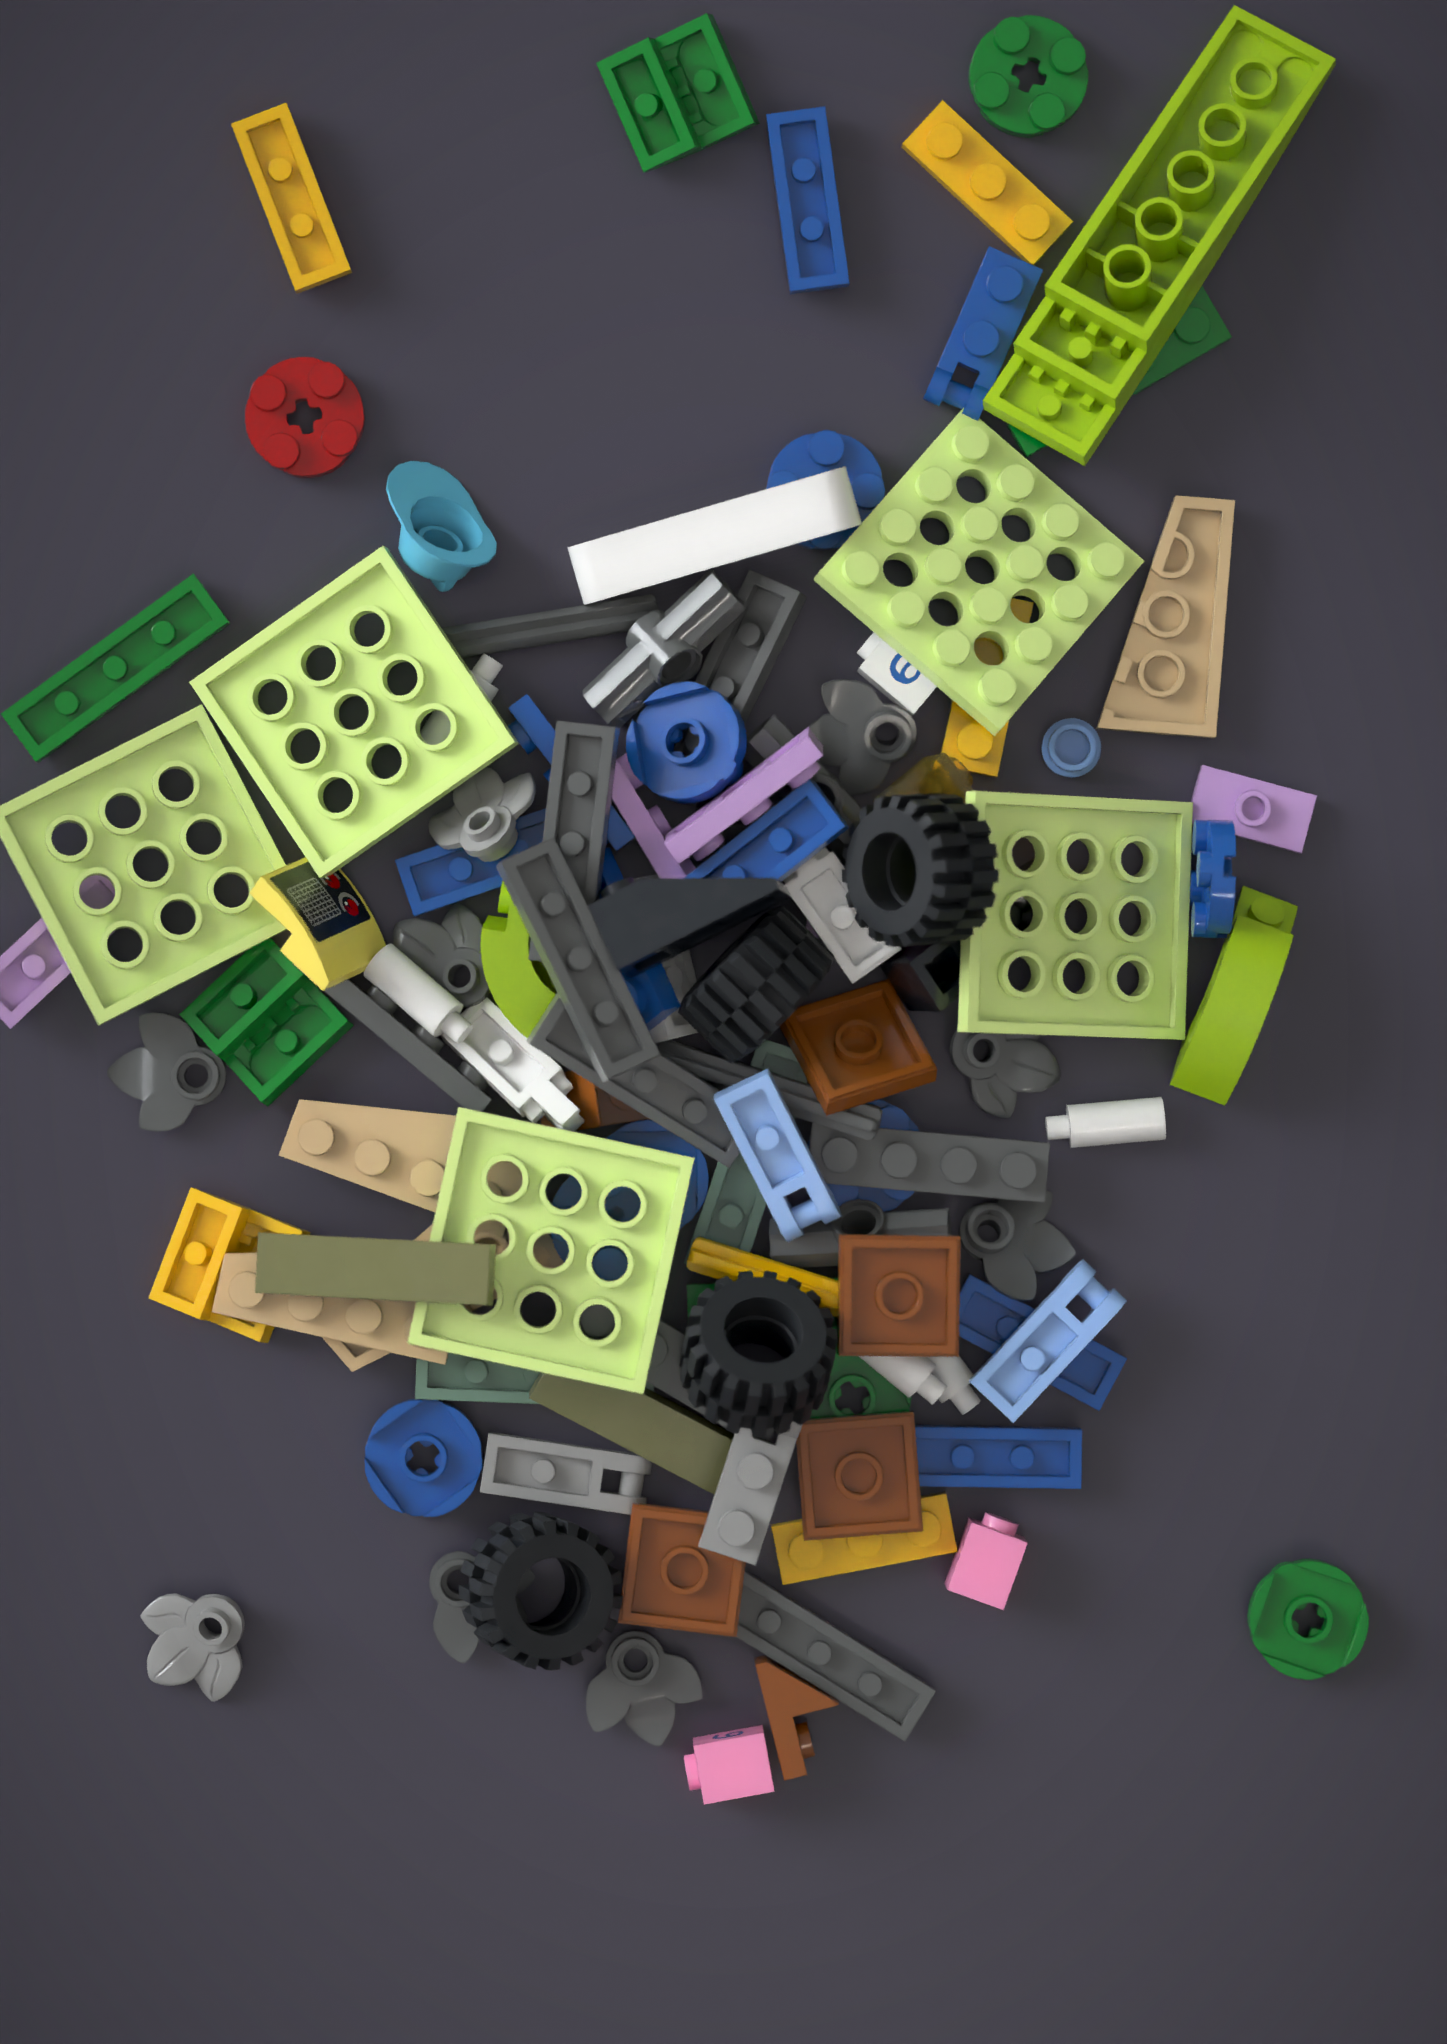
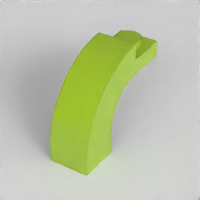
M502 881L498 912L508 914V918L487 916L481 931V960L489 990L496 1004L509 1022L523 1036L528 1038L556 995L557 990L543 962L528 960L531 937Z
M1242 886L1234 904L1231 932L1227 934V938H1224L1218 961L1203 1000L1185 1035V1040L1182 1041L1170 1081L1171 1086L1224 1106L1226 1105L1253 1050L1277 989L1294 935L1291 934L1298 906Z

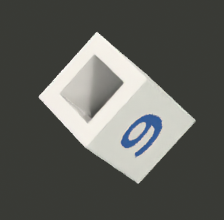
M874 632L857 651V654L865 660L857 672L894 704L905 709L911 716L937 687Z

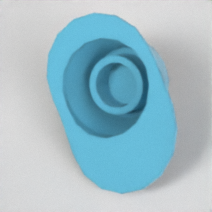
M408 461L397 465L391 471L387 478L386 491L390 504L401 523L399 554L403 562L412 571L424 578L430 579L438 591L447 592L472 567L475 568L488 564L496 555L497 542L490 529L484 523L471 496L459 480L446 470L428 462Z

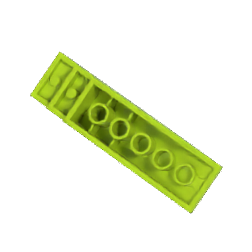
M1236 5L1232 7L1044 285L1045 297L1014 341L1013 356L983 399L985 411L1085 466L1241 224L1334 69L1336 58Z

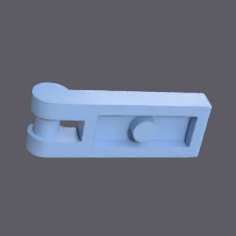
M768 1068L714 1094V1101L787 1242L804 1235L803 1228L820 1220L824 1224H828L842 1217L837 1201L826 1184ZM805 1187L811 1199L792 1207L786 1195Z
M1084 1259L1068 1272L1059 1285L969 1379V1382L1013 1423L1117 1314L1127 1301L1115 1288L1108 1291L1093 1277L1096 1270ZM1076 1295H1079L1092 1308L1090 1313L1081 1322L1065 1308Z

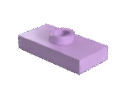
M1201 765L1191 800L1193 802L1192 825L1194 820L1233 821L1236 837L1300 854L1304 847L1317 795Z

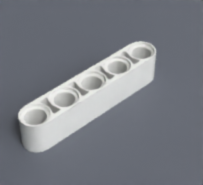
M845 466L567 547L583 603L586 605L861 525L862 522Z

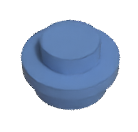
M1067 718L1056 722L1047 730L1042 740L1041 751L1043 759L1051 771L1062 777L1075 778L1088 773L1095 767L1101 754V742L1098 733L1089 723L1076 718Z

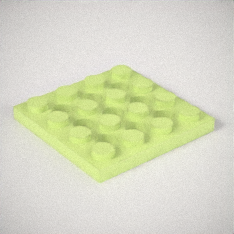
M963 408L813 580L995 736L1144 563V560L980 418L977 421L962 414ZM969 476L980 481L985 489V500L980 503H970L964 500L957 491V479ZM1008 515H1015L1024 519L1030 529L1029 540L1016 542L1009 539L1003 532L1002 518ZM935 518L943 522L949 532V541L942 545L928 542L920 531L921 520ZM1052 554H1061L1069 558L1075 568L1074 579L1061 581L1054 578L1047 568V557ZM981 557L987 560L994 570L993 582L980 584L973 581L965 569L966 559ZM889 560H900L907 564L913 575L912 584L906 587H898L891 584L884 575V563ZM1015 596H1026L1032 599L1039 609L1038 621L1024 623L1018 620L1011 611V599ZM934 599H945L951 602L957 610V624L942 626L936 623L930 616L929 602ZM990 638L996 641L1003 652L1002 663L987 665L981 662L974 651L975 640Z
M381 546L189 682L319 878L332 875L519 744L389 549L385 546ZM376 613L384 622V635L377 644L368 647L362 646L355 637V625L362 616ZM327 647L335 655V670L325 680H313L306 669L307 658L315 649ZM401 662H409L417 671V684L410 693L402 696L395 695L388 687V673L394 665ZM279 681L286 688L287 703L280 712L267 715L259 707V692L265 684ZM361 696L369 708L368 719L360 728L348 730L340 722V706L349 697ZM433 711H442L450 720V733L443 742L429 745L421 736V722L427 714ZM312 730L320 740L319 754L313 761L300 764L291 754L290 746L292 739L301 731ZM393 745L399 750L402 757L400 770L391 778L381 779L372 769V757L380 747ZM344 779L352 787V802L346 810L332 813L324 804V790L331 781Z
M202 704L0 805V839L98 1026L288 930L249 894L261 876L284 867L286 864ZM170 769L185 771L193 782L192 794L187 799L179 802L166 799L161 794L158 785L159 778L164 772ZM128 796L136 801L140 809V818L135 825L130 828L121 829L113 826L107 820L105 807L112 798ZM67 822L79 825L87 836L85 848L80 853L72 856L59 853L52 844V833L55 828ZM197 822L213 824L220 833L221 842L219 848L213 853L206 855L194 852L188 846L186 840V833L191 825ZM143 849H156L165 856L168 869L165 876L160 880L148 882L136 875L133 869V859ZM233 874L245 881L248 887V897L242 905L230 908L223 906L217 901L214 895V885L220 877ZM90 876H103L112 883L115 895L113 901L108 906L94 909L82 901L79 888L81 883ZM174 901L188 904L195 914L194 927L182 935L168 932L161 923L162 909ZM127 928L139 935L142 941V951L136 959L130 962H121L110 955L107 948V940L115 930Z
M967 791L965 804L972 803L979 810L978 821L986 820L991 830L988 838L990 844H996L998 857L994 858L995 869L999 870L998 883L993 884L992 891L996 895L993 907L985 908L987 919L981 927L973 928V935L965 940H961L958 1032L1185 1040L1193 802ZM1021 837L1028 839L1035 850L1034 862L1026 871L1020 870L1012 858L1013 846ZM1075 840L1084 843L1089 852L1088 865L1079 874L1074 872L1067 862L1068 848ZM1129 843L1137 845L1143 855L1142 867L1134 876L1129 875L1121 863L1122 852ZM1020 897L1026 899L1033 910L1032 922L1023 931L1018 930L1010 918L1011 906ZM1075 899L1080 901L1087 911L1086 925L1078 933L1072 932L1065 922L1066 908ZM1128 902L1133 903L1141 914L1140 927L1131 936L1122 930L1119 923L1120 911ZM1018 957L1023 958L1031 970L1030 981L1021 991L1013 988L1008 979L1009 966ZM1073 959L1077 960L1085 971L1084 984L1076 993L1070 992L1063 982L1064 968ZM1126 962L1132 963L1139 974L1138 986L1130 995L1123 993L1117 983L1118 971Z
M458 1107L429 1241L476 1244L475 1231L477 1227L484 1221L496 1220L507 1227L510 1234V1242L505 1251L495 1256L494 1288L497 1292V1302L492 1310L487 1313L476 1314L469 1311L464 1304L416 1302L407 1343L644 1394L694 1157ZM509 1161L517 1165L521 1170L523 1176L521 1188L511 1196L497 1195L488 1185V1172L497 1162ZM558 1174L572 1175L581 1185V1198L571 1208H557L547 1198V1184L552 1177ZM620 1186L633 1189L641 1201L639 1213L633 1219L625 1222L611 1218L605 1208V1199L608 1193ZM545 1233L559 1234L568 1244V1258L558 1267H545L534 1256V1243ZM608 1245L616 1246L626 1254L628 1267L620 1278L605 1280L595 1273L592 1259L596 1251L601 1247ZM543 1292L554 1300L556 1315L549 1324L538 1327L530 1325L524 1320L521 1314V1303L530 1293ZM599 1304L606 1306L615 1317V1327L611 1334L605 1338H590L583 1333L580 1327V1316L591 1305Z

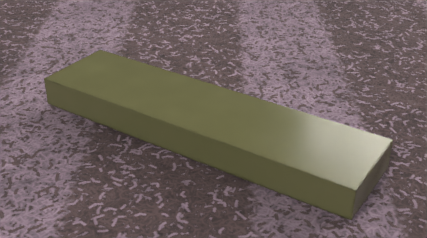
M258 1233L255 1293L493 1305L496 1245Z
M540 1372L529 1391V1399L715 1495L734 1433L713 1424L709 1420L645 1388L644 1394Z

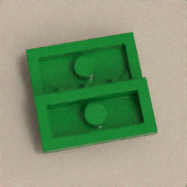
M706 13L655 39L648 37L596 63L643 172L647 173L760 124L712 14Z
M272 938L248 949L179 1014L216 1056L222 1059L267 1107L354 1026L322 990L293 965L294 963L280 951L282 948Z

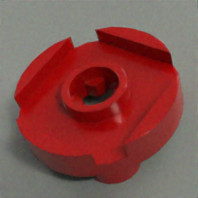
M296 357L273 365L255 380L245 408V424L248 437L256 452L273 468L298 478H314L337 470L349 459V456L356 449L358 441L362 437L365 428V411L362 398L355 384L338 366L313 357ZM307 401L311 409L320 408L322 412V419H317L313 422L314 431L309 434H303L299 425H289L288 416L294 414L297 410L296 404Z

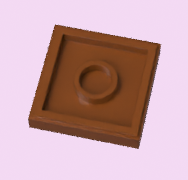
M889 979L800 1006L780 1026L826 1116L936 1081L937 1067Z
M839 1234L837 1355L959 1357L961 1237L958 1235Z
M913 1411L813 1418L802 1424L796 1440L804 1541L923 1531Z
M632 1503L621 1593L623 1600L622 1607L619 1609L618 1623L737 1637L746 1562L698 1547L709 1511Z

